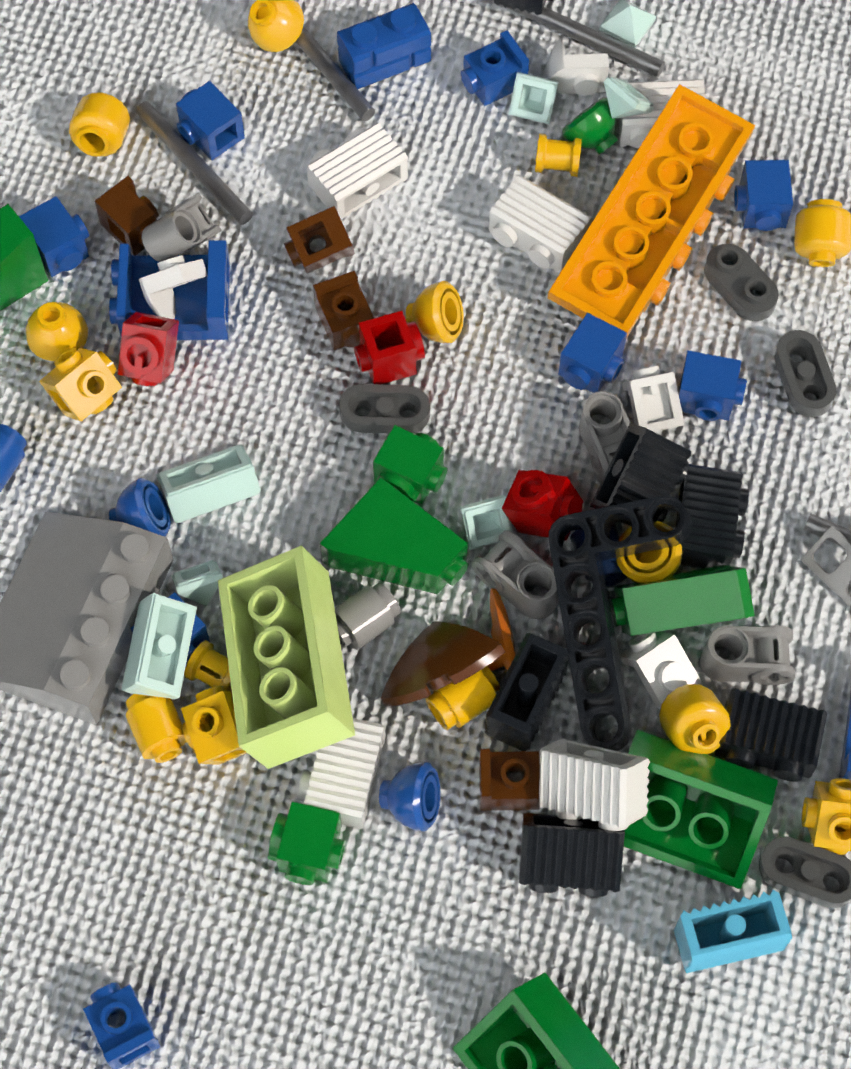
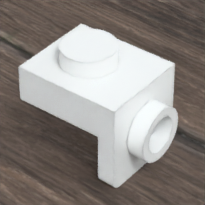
M660 631L636 635L629 642L630 648L619 655L624 665L634 667L656 707L661 708V704L667 695L676 688L687 684L702 683L675 634Z

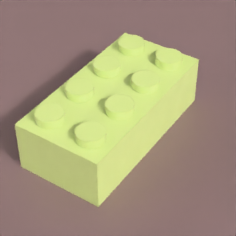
M301 545L218 580L239 747L270 769L355 736L329 572Z

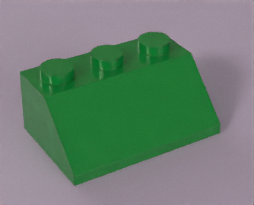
M637 729L628 754L645 757L650 761L648 766L650 772L647 777L649 779L647 785L649 789L647 798L649 801L646 805L648 812L646 816L630 824L625 829L624 847L741 890L770 814L778 780L707 754L680 750L671 741Z
M545 972L513 989L452 1048L467 1069H620Z

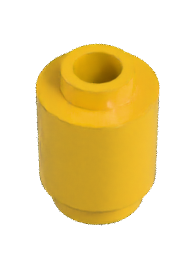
M486 666L455 685L451 682L440 689L433 690V694L425 700L434 718L447 731L453 726L461 728L489 709L500 685L494 674Z
M139 694L130 696L126 701L128 711L125 716L144 759H154L156 763H163L179 756L183 751L182 746L186 743L182 730V722L172 699Z

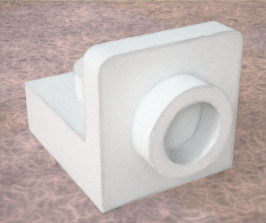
M658 365L632 371L634 380L622 382L623 391L629 392L636 425L645 427L653 432L685 425L674 372L660 374Z

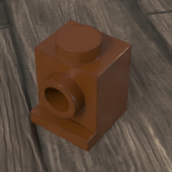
M126 176L94 202L101 226L119 243H129L132 255L136 256L145 249L142 240L143 230L157 220L156 218L159 217V213L146 196H141L140 198L137 196L134 181L129 176Z
M335 206L286 227L291 238L290 241L284 243L293 266L297 267L303 264L307 274L345 256L349 257L355 254L353 245ZM314 239H322L326 242V246L323 250L314 252L310 249V243Z
M355 271L313 285L315 309L334 351L343 347L351 348L360 345L359 322L373 319L374 316L359 286Z
M480 749V811L539 810V751L490 752V749ZM506 773H523L524 778L521 781L513 782L507 778Z

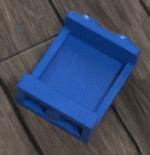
M210 240L208 255H183L185 263L203 259L208 276L173 288L176 304L175 320H179L177 340H228L230 259L227 241ZM120 243L119 259H112L111 262L113 286H118L117 297L110 298L109 317L111 324L118 325L120 336L122 335L123 322L135 312L157 316L144 297L139 279L159 272L157 265L159 262L150 255H132L129 243Z

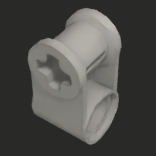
M200 193L193 195L168 210L165 216L145 227L142 233V240L146 251L153 259L162 262L174 258L222 231L219 225H213L202 207Z
M606 391L595 392L588 396L584 401L579 423L580 436L586 446L593 471L600 484L630 424L620 399ZM600 414L609 418L611 422L599 424L593 421L591 417Z
M504 530L499 535L500 542L483 558H475L471 563L472 568L484 584L489 588L497 589L498 593L521 611L523 615L531 619L547 618L553 614L558 604L554 569L535 554L520 537L511 531ZM532 586H542L548 592L544 595L536 596L528 593L526 590Z
M779 625L762 627L720 626L713 630L701 652V669L706 676L719 682H756L763 685H780L792 682L795 679V668L790 666L789 643L793 641V630ZM723 647L729 649L734 654L735 660L722 659L715 652V648Z

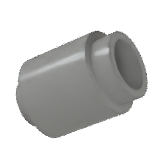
M377 583L373 587L365 586L335 608L340 645L343 648L350 645L353 649L359 650L392 626L395 622L394 618L401 613L400 606L395 597L383 584Z

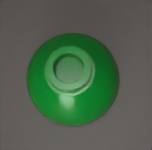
M607 97L597 100L562 128V136L567 141H574L575 138L582 139L581 148L594 149L598 155L619 140L614 133L617 118L612 119Z

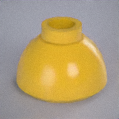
M257 0L250 8L248 15L250 35L254 42L265 51L280 52L289 48L299 38L303 29V11L295 0Z
M447 281L436 282L426 287L417 296L416 301L409 303L406 307L407 323L415 321L421 334L432 341L453 343L461 333L464 317L461 298L457 290Z
M48 302L41 305L30 315L26 325V340L29 348L36 356L48 361H56L60 355L72 348H83L88 338V326L84 317L77 309L64 302Z
M656 522V528L659 531L669 532L673 530L665 523ZM632 526L622 534L619 541L625 540L630 535ZM679 544L673 547L628 555L627 559L626 556L618 557L616 560L620 570L633 582L647 583L672 577L677 571L682 559V546Z

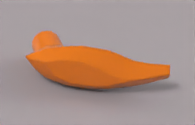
M491 588V636L505 650L504 654L487 665L492 672L503 666L508 670L516 655V649L506 608L497 589Z

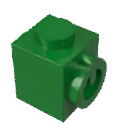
M396 425L392 428L373 460L375 483L382 478L414 503L416 501L420 504L424 503L430 491L436 493L440 489L448 471V468L444 467V448L435 439L424 433L413 434Z
M291 802L288 815L283 813L277 815L271 834L267 859L277 861L279 871L284 872V877L289 881L302 885H313L315 880L327 883L331 868L339 870L345 850L346 840L339 839L342 828L340 813Z

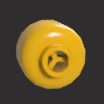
M90 93L83 96L78 102L70 120L69 134L71 140L82 152L90 156H109L116 153L122 146L129 128L130 116L128 110L119 99L106 93Z
M831 199L812 200L807 203L806 208H803L796 214L794 239L796 253L809 259V265L814 267L834 266L836 259L845 257L850 253L851 213L842 208L841 202Z
M687 684L676 688L668 694L661 704L659 713L661 727L676 748L692 753L710 754L721 747L719 744L720 740L730 729L731 723L729 713L712 690L700 684Z

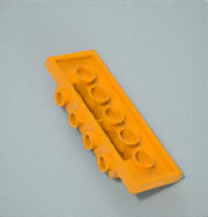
M679 84L548 291L547 298L583 319L588 312L627 332V338L642 312L646 311L649 304L653 303L659 306L671 285V282L665 280L672 267L680 271L692 251V247L687 245V242L693 233L702 236L714 215L713 212L708 210L713 200L717 199L722 202L735 180V178L729 176L731 168L753 134L756 125Z

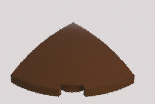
M434 621L418 635L400 657L392 670L380 699L385 706H397L429 697L431 695L429 690L440 689L451 682L455 685L467 679L505 653V650L499 642L476 630L455 623Z

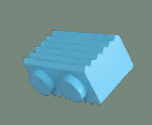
M772 890L770 895L763 892L760 898L753 894L750 900L743 896L740 902L735 899L732 900L731 904L723 901L720 907L713 903L711 909L703 906L701 911L693 908L692 912L688 913L683 910L673 930L686 973L784 951L792 939L791 929L780 893Z

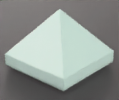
M619 0L602 22L599 30L635 48L655 22L656 16L626 0Z
M517 72L508 115L550 124L559 82Z
M607 77L604 81L612 119L651 113L655 108L652 102L627 81L614 77Z
M505 494L460 506L469 550L500 542L499 535L504 530L513 532L511 521L501 509L506 499Z
M213 560L171 575L178 595L205 606L208 605L218 589V580L223 578L216 561Z

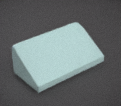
M242 444L156 474L172 518L176 523L258 495L261 490L254 466Z
M152 593L140 601L122 691L170 699L180 698L196 615V606L156 593Z

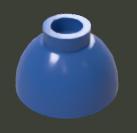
M139 478L130 483L119 496L116 507L109 510V520L124 522L164 537L168 535L171 521L167 503L159 488L146 478Z
M420 762L408 765L398 771L392 780H383L379 789L380 807L390 810L395 819L405 827L421 832L427 831L434 824L440 806L441 791L437 771L431 763Z

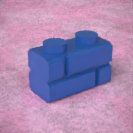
M414 3L337 31L340 65L357 89L410 70L412 66L417 67L431 61V32Z

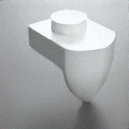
M559 39L551 51L547 67L548 79L559 82L557 93L579 95L606 93L604 81L608 77L609 71L608 53L565 55L564 42L562 39Z
M183 255L157 263L159 272L139 279L144 297L157 316L175 319L176 304L173 288L208 276L203 259L185 263Z

